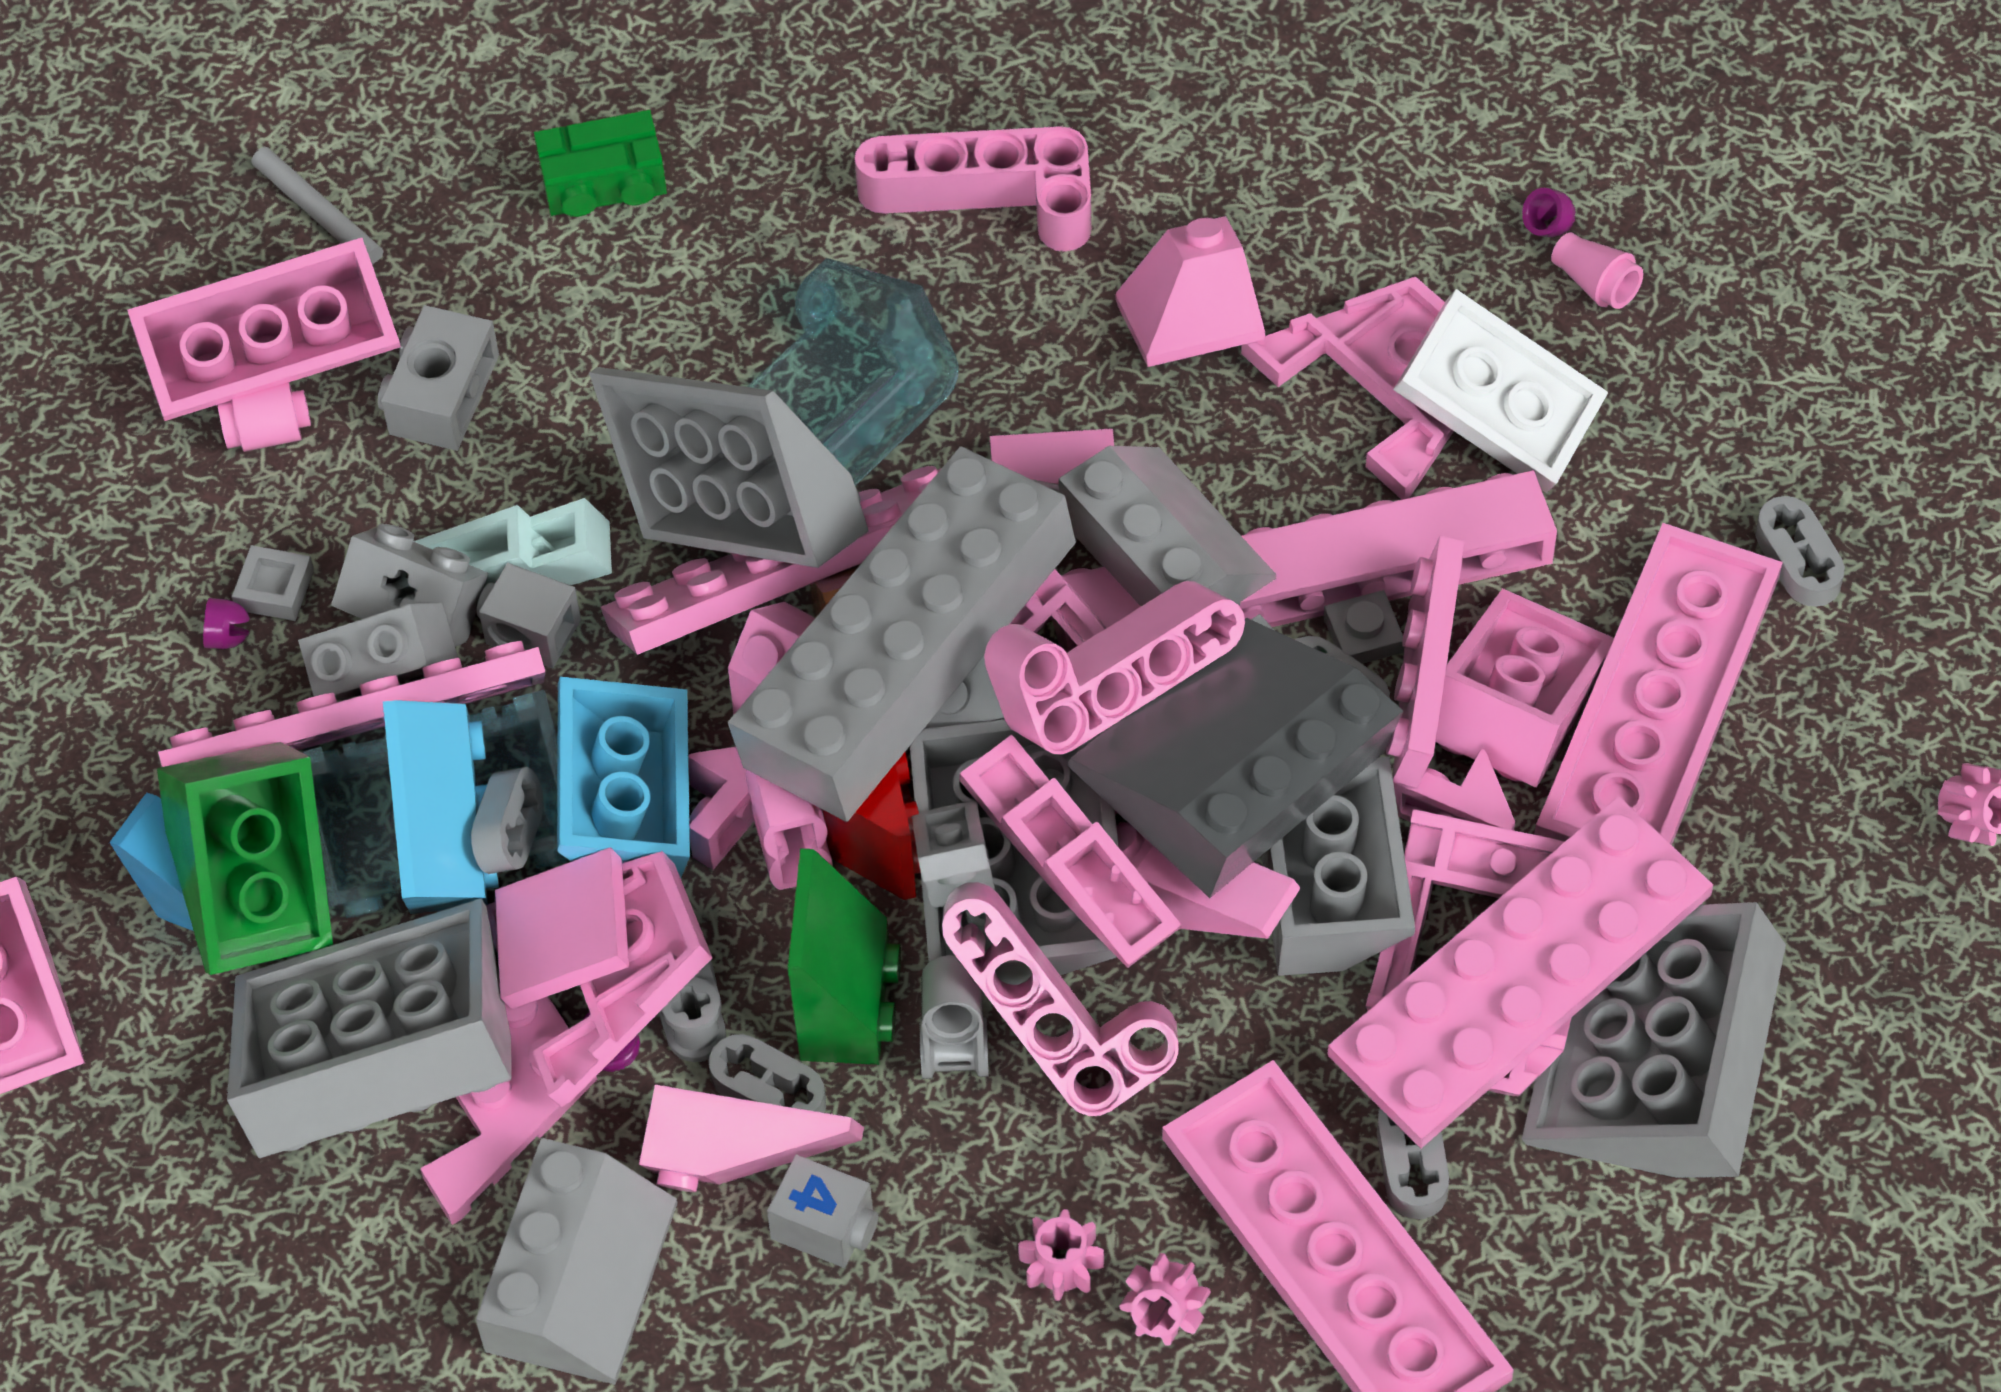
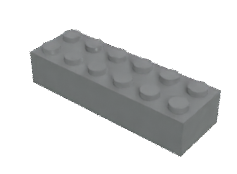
M960 446L727 722L743 768L848 822L984 656L986 645L992 635L1001 627L1007 626L1012 622L1075 545L1076 540L1065 495Z

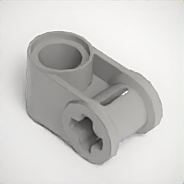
M955 955L938 957L925 966L921 976L922 1019H920V1055L922 1079H932L935 1072L976 1071L978 1077H989L987 1017H983L982 990Z
M711 960L659 1012L669 1047L676 1056L689 1062L708 1060L713 1047L721 1039L726 1038L725 1023L721 1014V999Z

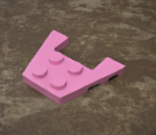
M1416 276L1345 301L1344 309L1315 318L1309 313L1290 320L1289 328L1266 335L1265 340L1241 346V354L1277 387L1284 384L1323 354H1327L1399 418L1405 425L1367 453L1366 468L1401 500L1411 497L1454 432L1393 390L1445 303Z
M663 851L622 863L629 967L580 984L590 1016L532 1051L548 1096L561 1108L569 1104L712 959L677 868ZM496 902L488 904L486 908L493 944L498 952Z
M548 996L511 1009L505 1003L511 1034L512 1080L497 1084L483 1092H471L456 1097L480 1136L420 1168L424 1181L452 1225L462 1220L472 1209V1202L491 1183L495 1185L512 1168L511 1162L536 1137L540 1139L597 1080L596 1076L569 1104L562 1108L548 1096L532 1051L569 1029Z

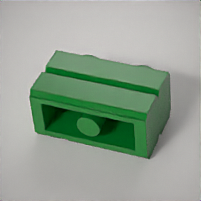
M651 110L533 132L550 216L566 214L572 217H580L591 213L597 207L622 202L628 205H642L652 200L654 196L667 194L663 161Z

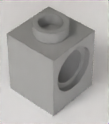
M510 563L506 564L496 583L490 582L485 586L477 605V616L481 620L486 644L496 647L515 641H522L525 651L539 647L543 665L554 668L581 621L575 587Z

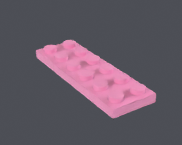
M935 466L918 468L901 477L902 485L882 493L878 489L859 492L860 504L869 531L819 568L733 553L710 563L706 558L695 559L676 567L672 571L673 578L653 586L649 582L635 583L616 592L614 595L616 601L601 606L606 624L615 636L638 655L861 564L941 469L937 470Z
M1662 523L1536 823L1534 835L1566 841L1616 797L1620 796L1671 845L1673 844L1780 577L1783 562Z
M522 641L503 644L485 651L486 662L462 668L460 658L441 661L422 668L424 679L403 685L399 684L397 675L376 679L359 686L362 696L338 703L334 693L318 695L297 702L298 714L276 720L271 710L253 713L233 720L236 731L215 737L208 731V728L184 732L170 737L172 748L158 752L162 767L277 742H282L299 751L385 727L383 702L400 700L469 704L544 683L545 668L539 647L525 651Z
M1618 796L1328 1045V1056L1422 1149L1707 900L1712 894L1713 884Z
M1274 1060L1162 1127L1163 1141L1352 1392H1495L1512 1381L1514 1369Z

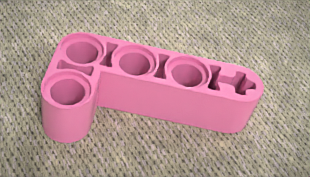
M1041 127L878 136L866 140L856 150L857 194L861 204L873 212L903 213L1036 205L1039 237L1047 247L1056 251L1076 250L1083 246L1090 238L1091 187L1088 146L1085 138L1074 129L1068 127Z
M1184 581L1171 587L1067 653L1060 646L1020 624H1009L1001 627L992 635L986 645L984 654L985 666L1009 728L1052 754H1065L1073 751L1229 652L1237 645L1243 635L1245 619L1244 613L1237 603L1195 581Z
M973 882L956 887L951 892L944 906L942 921L943 937L947 945L1068 1104L1077 1112L1088 1116H1100L1108 1113L1162 1076L1174 1065L1178 1056L1177 1023L1173 1014L1164 1005L1153 1001L1138 1002L1099 1027L995 890L988 885ZM967 909L974 917L983 912L986 913L985 933L993 943L986 953V937L977 925L970 923L964 927L961 926L962 911ZM1008 960H1017L1025 963L1030 968L1032 975L1021 984L1010 985L999 979L995 970L1000 964ZM1048 1013H1058L1065 1016L1071 1022L1072 1027L1066 1034L1059 1037H1049L1042 1034L1035 1024L1042 1016ZM1152 1027L1160 1030L1165 1035L1166 1040L1155 1050L1143 1051L1136 1048L1130 1042V1037L1141 1028ZM1099 1066L1108 1071L1112 1078L1105 1086L1099 1089H1089L1083 1087L1075 1077L1083 1068Z

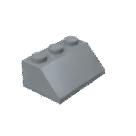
M1108 446L1059 478V493L1065 495L1074 535L1140 606L1184 581H1195L1240 605L1241 601L1276 579V573L1160 447Z
M1379 757L1262 854L1263 867L1294 879L1300 886L1297 895L1272 932L1278 976L1345 971L1409 938L1415 933V922L1390 758Z
M541 1138L476 1317L484 1351L616 1385L677 1206V1199L606 1153Z

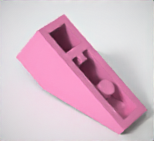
M1119 822L1117 825L1119 849L1180 922V929L1268 939L1300 890V886L1294 879L1253 862L1209 898L1132 825L1126 822Z
M655 1085L639 1165L658 1174L657 1185L680 1191L696 1192L698 1181L719 1185L790 1163L795 1155L807 1158L862 1141L864 1127L851 1117Z

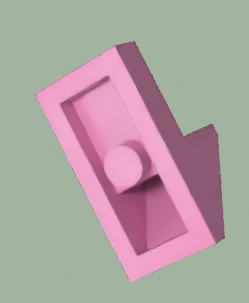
M736 747L696 752L688 756L690 785L707 796L697 804L689 818L692 857L712 870L715 869L754 822L752 801L746 782L747 769L743 768Z
M1484 749L1480 750L1461 786L1452 783L1445 775L1431 768L1426 769L1418 788L1393 782L1398 817L1409 822L1411 821L1413 809L1509 830H1514L1515 828L1514 817Z

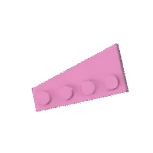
M1439 536L1430 558L1419 557L1414 570L1410 589L1412 597L1408 605L1407 622L1402 646L1405 647L1404 658L1394 694V700L1400 701L1399 707L1403 710V713L1386 749V754L1394 756V783L1418 788L1434 755L1465 541Z

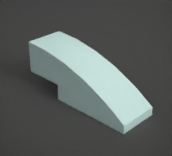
M585 498L531 517L516 505L413 541L430 549L446 547L464 553L470 558L469 565L488 572L485 586L490 582L496 583L507 563L568 585L612 574L610 521Z

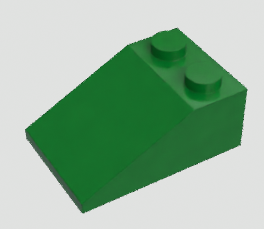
M282 742L157 768L165 833L205 972L209 975L218 974L332 946L333 938L310 756Z
M800 848L788 960V974L800 1061L879 1065L881 1041L893 1042L896 1005L895 1002H885L887 983H899L901 944L889 942L888 920L883 913L814 849Z

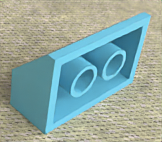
M560 677L558 681L557 852L572 862L611 847L622 858V863L663 851L675 864L681 878L690 858L687 689Z
M400 700L383 702L401 892L410 914L443 911L481 898L485 906L488 905L487 889L499 888L498 873L487 874L481 870L476 862L471 845L473 822L487 785L476 786L474 760L486 759L482 721L470 722L466 704Z

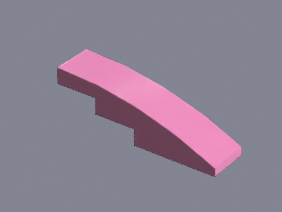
M1010 735L960 773L959 781L1002 833L1079 919L1127 968L1181 928L1180 922L1098 822L1092 824L1058 781L1055 778L1049 780L1013 735Z

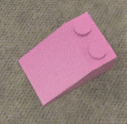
M1502 588L1446 666L1435 742L1450 753L1465 755L1474 760L1480 750L1484 749L1492 767L1503 777L1513 781H1522L1537 787L1557 757L1590 695L1614 638Z
M18 877L0 882V1094L85 1063L45 934L26 882Z

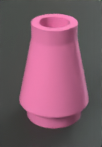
M1572 232L1563 235L1552 251V263L1563 269L1600 307L1610 305L1615 309H1620L1626 306L1635 297L1642 284L1643 269L1636 264L1635 257L1630 253L1583 239Z

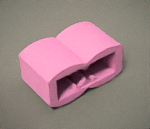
M747 770L746 782L752 801V815L771 883L778 890L796 886L800 848L814 849L833 866L826 841L827 827L822 809Z

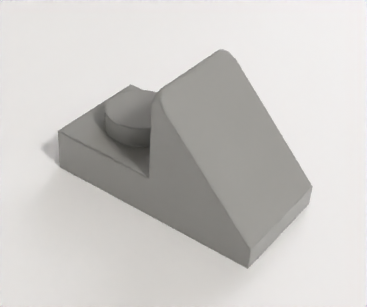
M976 800L926 810L912 816L919 866L932 907L939 908L945 906L951 892L956 887L965 883L979 882L995 890Z

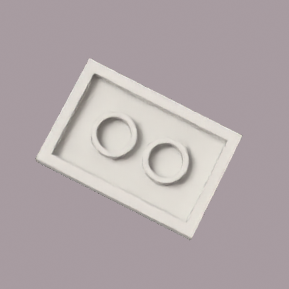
M1457 289L1445 301L1393 389L1517 474L1534 470L1541 490L1545 493L1557 484L1608 394L1606 390Z

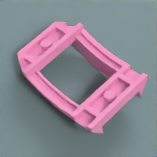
M1413 809L1404 856L1414 915L1415 933L1409 938L1380 952L1371 990L1367 998V1011L1412 974L1433 884L1500 898L1565 841ZM1571 1018L1488 1091L1509 1096H1520L1564 1051Z

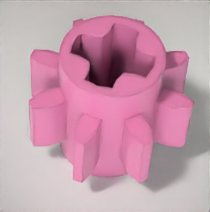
M1964 763L1961 768L1962 776H1953L1944 781L1938 796V815H1941L1945 821L1952 823L1948 834L1950 838L1993 846L1996 843V834H2001V769Z
M1066 1209L1062 1210L1060 1217L1049 1219L1046 1222L1038 1217L1032 1219L1035 1241H1021L1018 1246L1019 1260L1031 1264L1026 1271L1028 1287L1033 1288L1043 1283L1046 1287L1053 1290L1055 1301H1060L1063 1291H1069L1076 1287L1088 1293L1090 1291V1275L1087 1269L1097 1270L1104 1268V1250L1092 1246L1096 1240V1225L1090 1222L1081 1226L1075 1220L1070 1219L1069 1212ZM1057 1250H1068L1066 1259L1055 1258Z
M1160 1253L1151 1266L1150 1272L1140 1265L1134 1267L1126 1279V1283L1132 1291L1127 1293L1119 1306L1120 1310L1131 1312L1132 1319L1137 1326L1135 1334L1138 1337L1143 1334L1161 1337L1165 1346H1170L1179 1331V1327L1191 1334L1196 1332L1204 1319L1198 1308L1202 1307L1210 1295V1289L1203 1286L1198 1287V1281L1193 1273L1195 1264L1190 1262L1183 1265L1177 1262H1169L1165 1253ZM1163 1296L1169 1300V1303L1162 1300L1160 1297Z

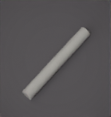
M262 147L256 151L252 157V165L342 244L363 238L371 263L374 264L382 258L383 249L271 149Z

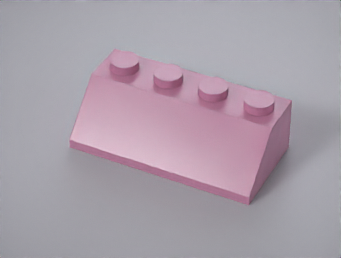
M363 238L127 310L164 421L231 401L232 398L292 382L400 348L396 330Z

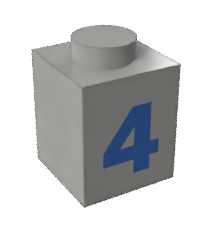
M795 1155L767 1210L772 1240L843 1268L846 1267L855 1248L862 1251L867 1248L878 1222V1212L873 1211L870 1183L799 1155Z

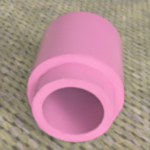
M290 382L232 398L231 401L218 404L219 417L227 449L242 446L243 451L246 452L302 440L300 428L311 426L304 390L292 392Z

